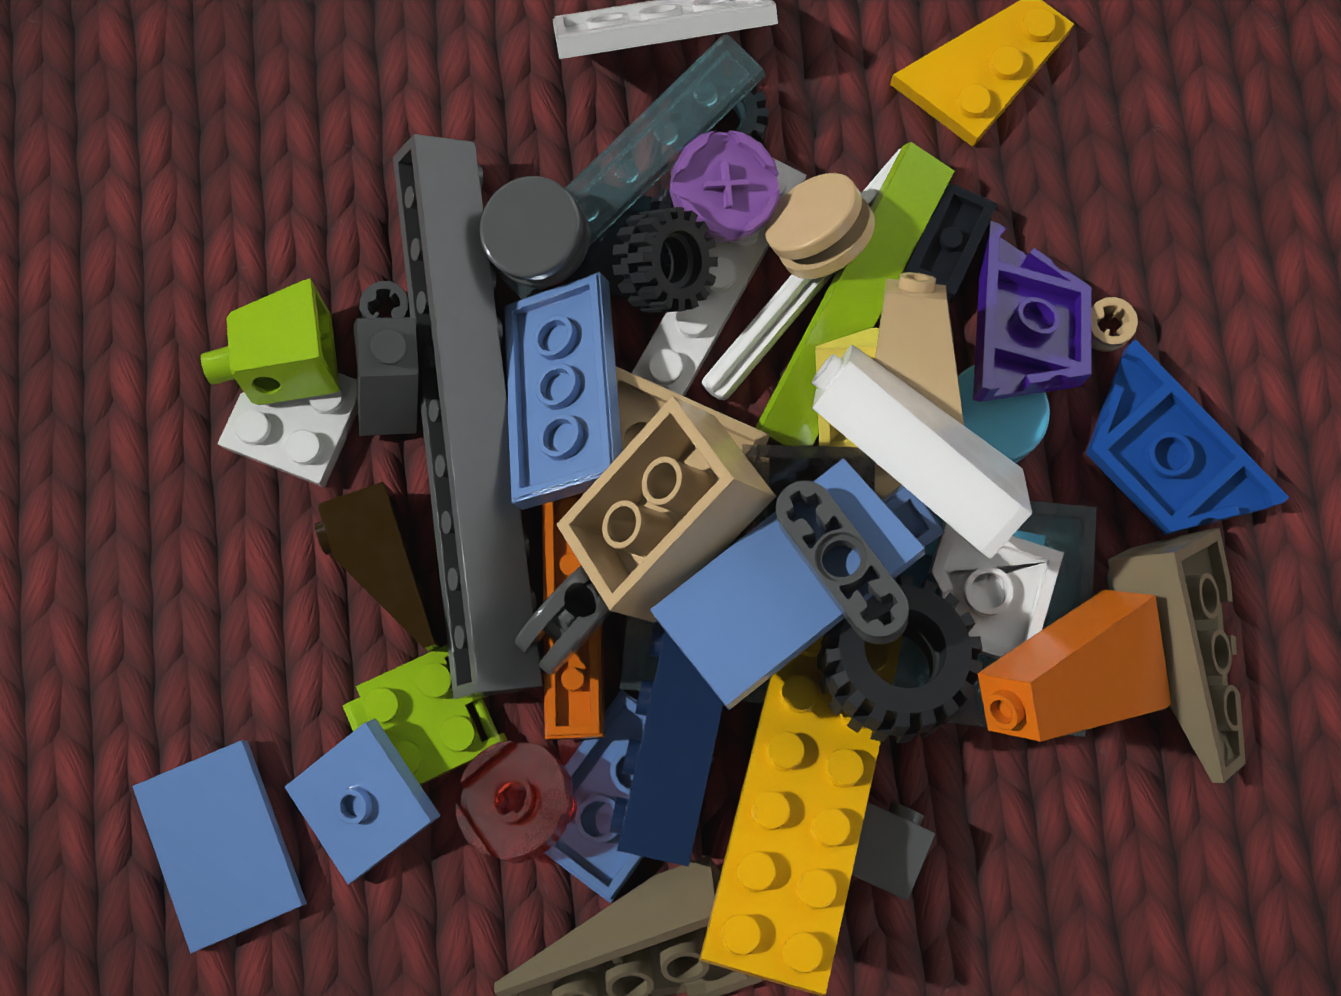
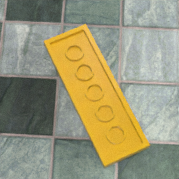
M823 636L770 677L699 959L701 962L819 996L826 995L880 747V741L870 739L871 729L863 726L857 733L849 728L847 724L851 717L844 711L836 716L829 707L833 699L831 693L822 694L819 680L823 672L817 669V656L822 647L820 643ZM903 636L887 644H873L865 641V654L870 667L882 680L893 685Z

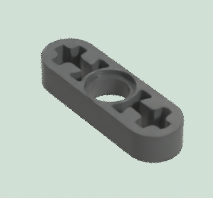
M798 481L787 486L780 493L776 502V515L779 527L857 635L869 643L887 644L899 638L905 631L909 618L908 600L902 589L824 487L811 481ZM802 501L807 507L818 504L815 509L817 521L826 534L817 542L815 532L806 520L801 518L794 522L791 521L795 517L793 508L795 503ZM833 526H837L839 528L837 530L831 531ZM816 542L813 548H809L807 546L808 544ZM835 547H849L859 555L860 565L853 574L847 577H836L825 570L823 566L824 557ZM870 575L876 577L875 580L868 582V591L876 602L884 605L891 601L894 604L890 610L892 622L886 626L878 619L872 620L869 623L864 620L868 615V607L865 599L857 589L867 581ZM855 591L850 599L843 595Z

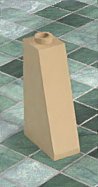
M901 273L899 280L886 278L875 361L965 426L946 285L935 284L936 278L921 273ZM861 450L858 475L879 498L882 499L902 485Z

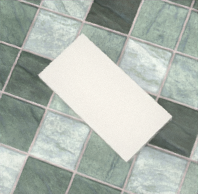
M653 0L560 15L552 19L559 59L778 24L776 3L773 0Z

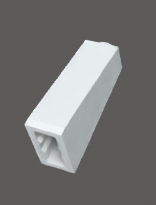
M853 344L841 359L832 354L816 373L812 380V384L817 387L812 408L988 558L992 559L1032 514L1023 468Z

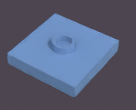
M376 718L362 724L285 786V789L347 884L359 879L440 817V814Z

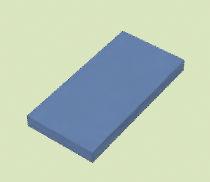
M600 272L504 306L512 504L521 510L586 492L622 452L609 281Z
M844 458L814 481L827 490L893 579L924 555L925 548ZM802 501L793 505L795 517L791 521L794 522L801 518L806 520L815 532L817 542L826 534L817 521L815 509L818 504L807 507ZM776 511L650 609L655 619L728 710L845 618L781 531ZM833 526L831 531L837 530L839 528L837 526ZM816 542L808 544L807 546L809 548H813ZM845 546L831 549L823 560L825 570L836 577H847L853 574L860 565L859 555L853 549ZM870 575L867 581L857 589L865 601L872 597L868 591V582L876 579L874 575ZM855 591L843 595L850 599Z

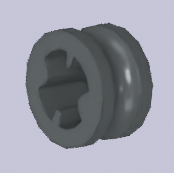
M379 281L371 284L364 290L360 298L359 309L363 318H382L379 312L373 315V311L382 308V299L391 298L394 305L400 302L399 307L392 309V318L410 317L409 299L406 292L398 284L391 281Z

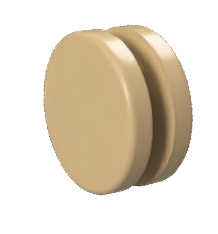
M826 173L798 184L779 200L770 220L765 225V237L769 246L780 257L781 262L792 275L802 279H816L842 269L864 250L874 232L875 216L866 200L862 198L855 183L849 177L838 173Z

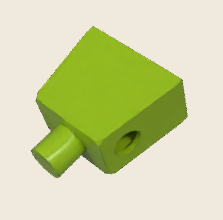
M310 278L231 311L226 318L228 346L201 354L203 372L211 385L235 379L251 403L257 405L333 394L340 391L331 313Z

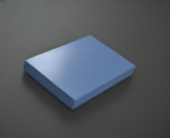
M622 689L605 711L606 738L585 739L517 831V833L610 904L644 858L643 856L617 851L620 835L609 832L617 796L628 799L633 775L622 773L629 739L631 737L641 740L646 716L635 714L637 701Z
M247 740L238 741L132 786L190 954L307 904Z

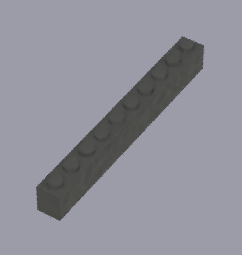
M413 134L393 156L410 317H415L418 388L453 699L518 693L542 686L541 673L543 669L538 665L543 659V653L538 644L526 654L515 644L517 635L536 612L537 603L535 593L529 584L527 568L530 551L529 540L523 532L520 508L512 504L507 378L506 371L502 365L500 349L503 329L500 319L496 317L494 301L496 273L493 266L490 265V260L483 249L480 239V221L483 213L481 196L483 170L481 165L477 163L475 142Z

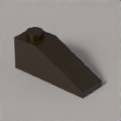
M380 482L317 504L322 521L315 523V531L325 555L333 554V558L424 649L431 652L442 647L440 634L394 492L384 482Z

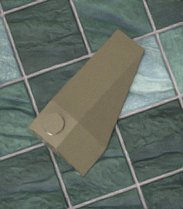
M1213 528L1132 547L1108 559L1107 582L1109 590L1156 595L1171 697V705L1169 706L1212 783H1225L1246 762L1240 693L1235 686L1228 685L1227 677L1231 667L1232 655H1237L1236 636L1226 635L1224 632L1222 603L1233 602L1232 586L1220 528Z
M706 856L690 862L689 867L680 865L679 867L654 875L494 983V993L496 996H665L687 993V996H721L762 982L763 979L699 961L721 875L711 857Z

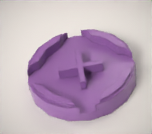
M729 130L727 133H714L712 131L699 135L684 147L671 170L669 192L674 207H683L684 211L692 210L698 214L696 222L705 221L709 230L703 235L704 238L713 237L714 241L731 243L749 238L770 220L779 203L780 189L778 190L779 183L777 179L779 173L775 160L760 142L743 132Z

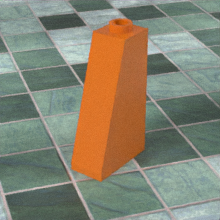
M1103 589L977 673L988 731L1040 742L1159 711L1171 705L1156 595Z

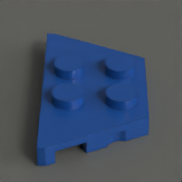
M1136 339L1123 350L1086 454L1164 536L1272 508L1284 503L1289 498Z

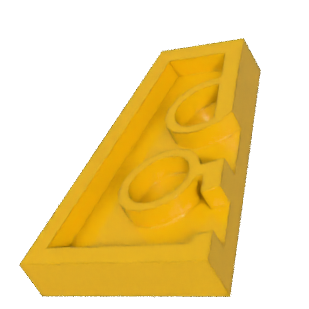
M1019 0L893 74L890 85L974 147L1072 30L1074 23L1043 0Z

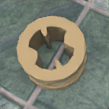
M1117 297L1103 298L1094 304L1091 308V347L1101 352H1113L1131 339L1138 326L1137 314L1132 305ZM1104 313L1110 314L1109 321L1115 317L1121 324V327L1114 333V336H1109V329L1103 333L1097 325L1104 317Z

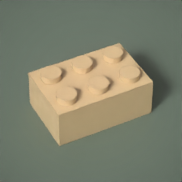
M672 396L556 525L610 611L655 623L657 620L652 615L650 609L718 557L776 495L715 415Z

